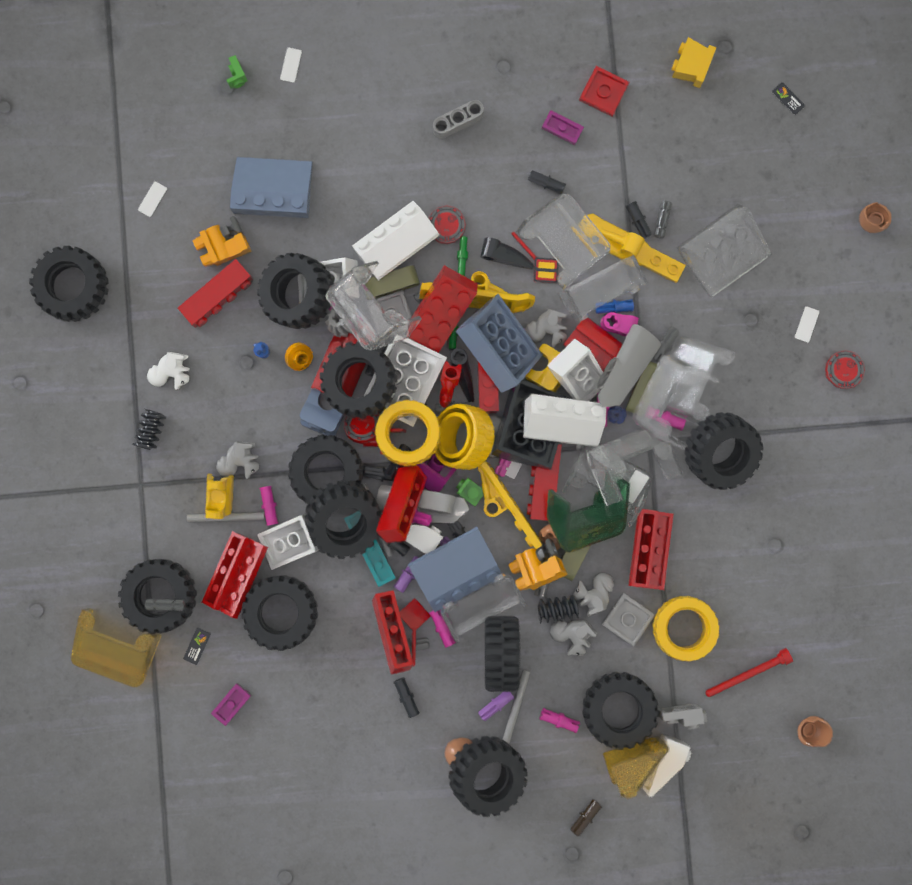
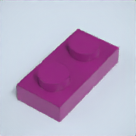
M550 110L541 129L575 145L584 127Z
M236 683L211 714L226 726L252 695Z

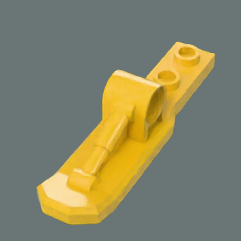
M594 213L583 216L578 225L580 237L588 243L631 265L643 266L674 283L678 282L686 266L651 248L640 235L633 232L629 233L603 220Z
M477 271L471 277L472 281L479 282L482 285L478 284L477 294L469 305L470 308L480 309L497 294L500 295L512 313L523 312L534 305V295L529 293L509 294L504 289L492 284L484 272ZM432 282L421 284L419 299L424 298L433 284Z
M485 461L478 467L485 500V514L489 517H496L509 509L516 519L514 524L518 530H523L527 535L525 540L528 545L538 549L543 545L542 541L498 475L495 474L492 466ZM490 503H495L498 506L496 513H491L488 510Z

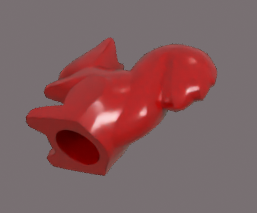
M448 361L444 363L440 379L442 387L439 396V403L443 408L448 407L451 403L454 389L459 383L461 364L455 367L450 366Z

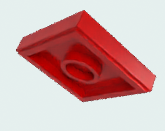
M596 66L579 101L613 117L630 82Z

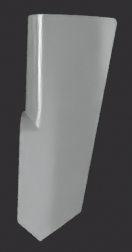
M636 324L631 326L618 355L610 360L598 381L597 388L600 390L598 399L601 407L621 405L660 348V341L642 326Z
M382 484L378 490L376 501L381 513H383L392 486ZM426 490L422 491L417 506L419 512L431 515V523H455L470 510L464 498Z

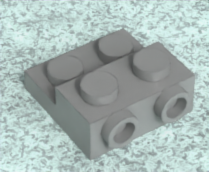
M695 703L657 708L659 710V717L663 721H667V724L680 722L683 726H687V729L699 728L700 724L707 722L705 710H702Z

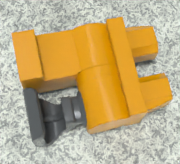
M235 216L230 218V226L225 225L222 228L219 225L212 226L199 232L201 236L193 240V244L198 251L206 248L208 253L200 256L203 266L207 267L213 264L219 266L222 263L252 252ZM227 236H234L233 238L226 241Z
M551 539L545 541L548 548L546 550L541 548L537 551V549L531 548L515 555L516 560L511 562L509 567L513 574L522 573L523 577L515 580L519 590L522 591L528 588L535 590L567 575L554 541Z

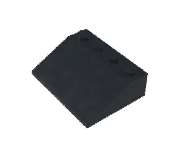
M522 380L509 391L491 455L511 462L552 469L559 442L523 438L525 400L532 394L566 399L571 398Z

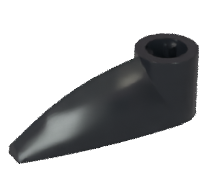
M484 238L480 256L482 259L533 269L534 264L515 248L495 238Z
M456 348L450 355L451 364L455 367L458 364L462 365L459 385L467 401L475 402L473 380L467 353L462 348ZM459 353L460 356H464V358H462V362L454 360L456 354Z

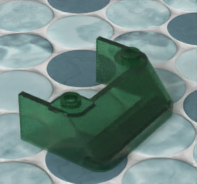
M609 470L606 488L595 493L593 505L570 512V502L554 490H548L547 519L560 547L570 553L622 534L627 522L630 483Z

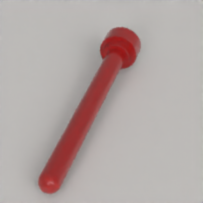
M784 648L776 654L777 657L706 690L705 694L707 697H712L778 664L788 665L793 662L792 656L788 649Z

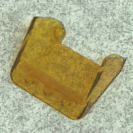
M93 609L81 610L71 652L72 663L75 666L131 687L140 686L145 680L161 635L143 634L137 638L135 645H131L94 631L95 617L92 614Z
M660 737L644 739L645 742L639 745L638 743L632 749L627 747L623 750H617L616 748L603 753L612 784H617L621 798L635 797L637 795L636 792L642 788L669 752V746Z

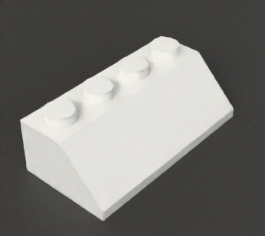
M412 201L352 245L361 261L379 281L437 238L439 233L421 208Z
M532 394L525 400L523 438L598 447L606 423V407H601L600 403Z

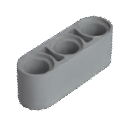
M473 100L436 118L433 122L434 135L439 139H443L479 122L483 117V104L478 100ZM477 108L480 110V113L472 114L470 110ZM460 116L463 118V121L456 123L453 119ZM444 125L446 126V129L444 131L437 130V126Z

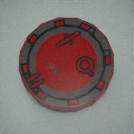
M451 206L438 207L430 215L429 220L439 233V236L435 238L437 242L442 244L455 243L464 234L465 219L458 209Z
M841 351L832 355L827 361L825 372L827 379L835 387L847 389L860 383L864 377L865 368L863 361L857 354L850 351Z
M379 413L373 417L370 415L366 416L365 419L347 416L344 421V430L347 437L359 444L374 441L376 439L375 431L376 423L380 416Z

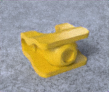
M542 344L539 348L542 356L548 360V365L560 354L559 351L547 344ZM548 366L542 371L531 369L525 376L533 384L549 391L557 392L561 386Z
M207 474L205 518L223 519L231 514L234 476L230 475L221 478V481H214L212 474Z

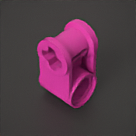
M610 312L601 318L600 326L607 332L626 337L633 324L638 325L639 318ZM610 318H611V322L614 323V324L611 325V326H609L610 323L607 322V320L610 319Z

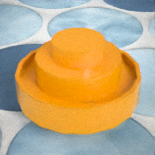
M301 342L289 346L285 353L286 364L295 371L306 369L313 359L311 348Z

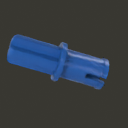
M613 299L612 302L595 304V311L597 314L633 312L634 302L632 299L623 301Z
M259 342L253 345L256 356L261 358L269 356L270 350L266 343Z

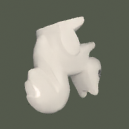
M167 352L160 359L158 366L153 365L152 368H149L147 373L149 383L161 387L170 376L174 377L175 390L180 389L182 385L190 381L189 375L183 373L184 371H189L190 368L182 365L183 360L187 359L188 355Z

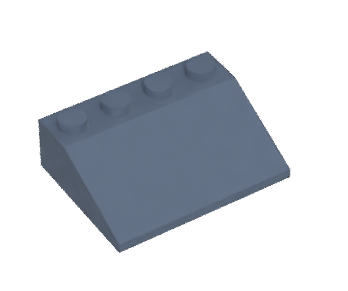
M237 157L231 188V211L233 214L309 218L312 161Z
M499 294L483 305L456 330L501 393L517 386L542 356V353Z
M478 527L408 564L434 612L444 609L453 602L503 576Z

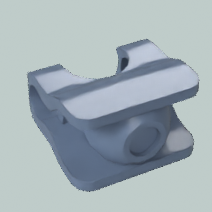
M313 388L300 412V423L302 426L323 435L335 436L344 415L334 408L331 410L320 408L318 403L321 391Z

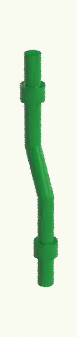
M465 236L460 237L459 251H457V260H459L458 273L465 276L466 261L468 260L469 253L467 251L468 238ZM458 324L449 336V350L456 349L458 336L456 330L459 328Z

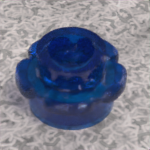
M621 406L610 408L608 411L609 421L613 424L623 423L627 416L626 410Z

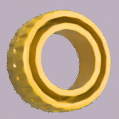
M404 400L389 405L382 412L376 423L375 436L380 451L391 462L403 466H416L430 459L436 452L441 439V428L438 418L429 407L415 400ZM404 416H414L420 419L427 428L425 443L419 449L412 452L401 451L390 441L392 425Z
M453 404L447 407L438 416L441 439L435 455L445 466L463 470L475 469L485 462L492 450L494 443L493 423L489 415L478 407L465 404ZM465 421L467 439L463 448L458 452L456 436L460 425Z
M678 596L664 602L657 610L652 624L653 635L659 648L669 657L680 661H696L707 656L716 645L719 638V621L715 616V612L704 601L691 596ZM689 609L699 616L702 622V633L696 643L685 647L677 646L668 635V623L675 613L680 610Z

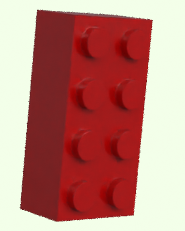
M444 265L407 323L405 336L439 353L476 296L478 283Z

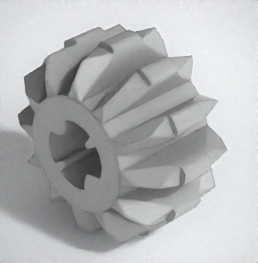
M337 304L336 309L331 308V314H326L329 318L325 321L328 326L327 329L337 337H347L348 333H353L354 327H358L355 323L359 320L358 316H356L357 312L348 305Z

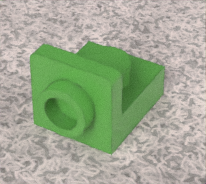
M236 55L229 58L231 65L228 66L233 77L226 80L231 89L240 88L248 81Z
M467 478L466 481L462 479L456 487L458 489L457 494L473 506H476L483 497L482 488L470 478Z

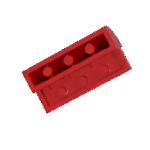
M587 316L582 319L563 344L566 347L574 339L590 349L603 372L610 360L618 355L623 343Z
M356 323L358 327H354L353 333H348L347 337L333 335L311 388H316L321 393H324L320 388L322 380L319 377L320 373L324 371L322 368L323 362H328L329 358L327 356L330 353L334 354L337 352L335 348L338 346L343 348L348 342L356 344L357 341L374 345L378 333ZM366 363L354 364L344 373L342 389L348 396L352 397Z
M638 509L628 586L664 590L674 514Z
M232 531L201 603L238 619L243 602L247 598L246 595L251 589L268 547L254 539Z

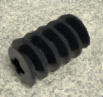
M145 409L148 413H142L141 416L146 420L139 421L143 428H137L141 435L134 436L139 442L132 443V445L151 450L157 448L153 441L160 440L155 434L162 433L157 427L164 426L160 419H166V416Z
M570 595L569 601L566 596L562 597L561 602L558 597H555L554 603L550 598H547L546 604L543 599L539 600L538 615L540 624L543 618L549 623L550 617L557 622L558 616L564 621L565 616L568 615L569 619L572 620L573 614L579 619L578 605L573 595Z

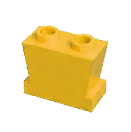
M688 37L686 43L682 42L678 53L681 55L679 60L675 59L671 68L674 71L672 78L694 82L693 86L700 88L716 47L709 45L707 48Z

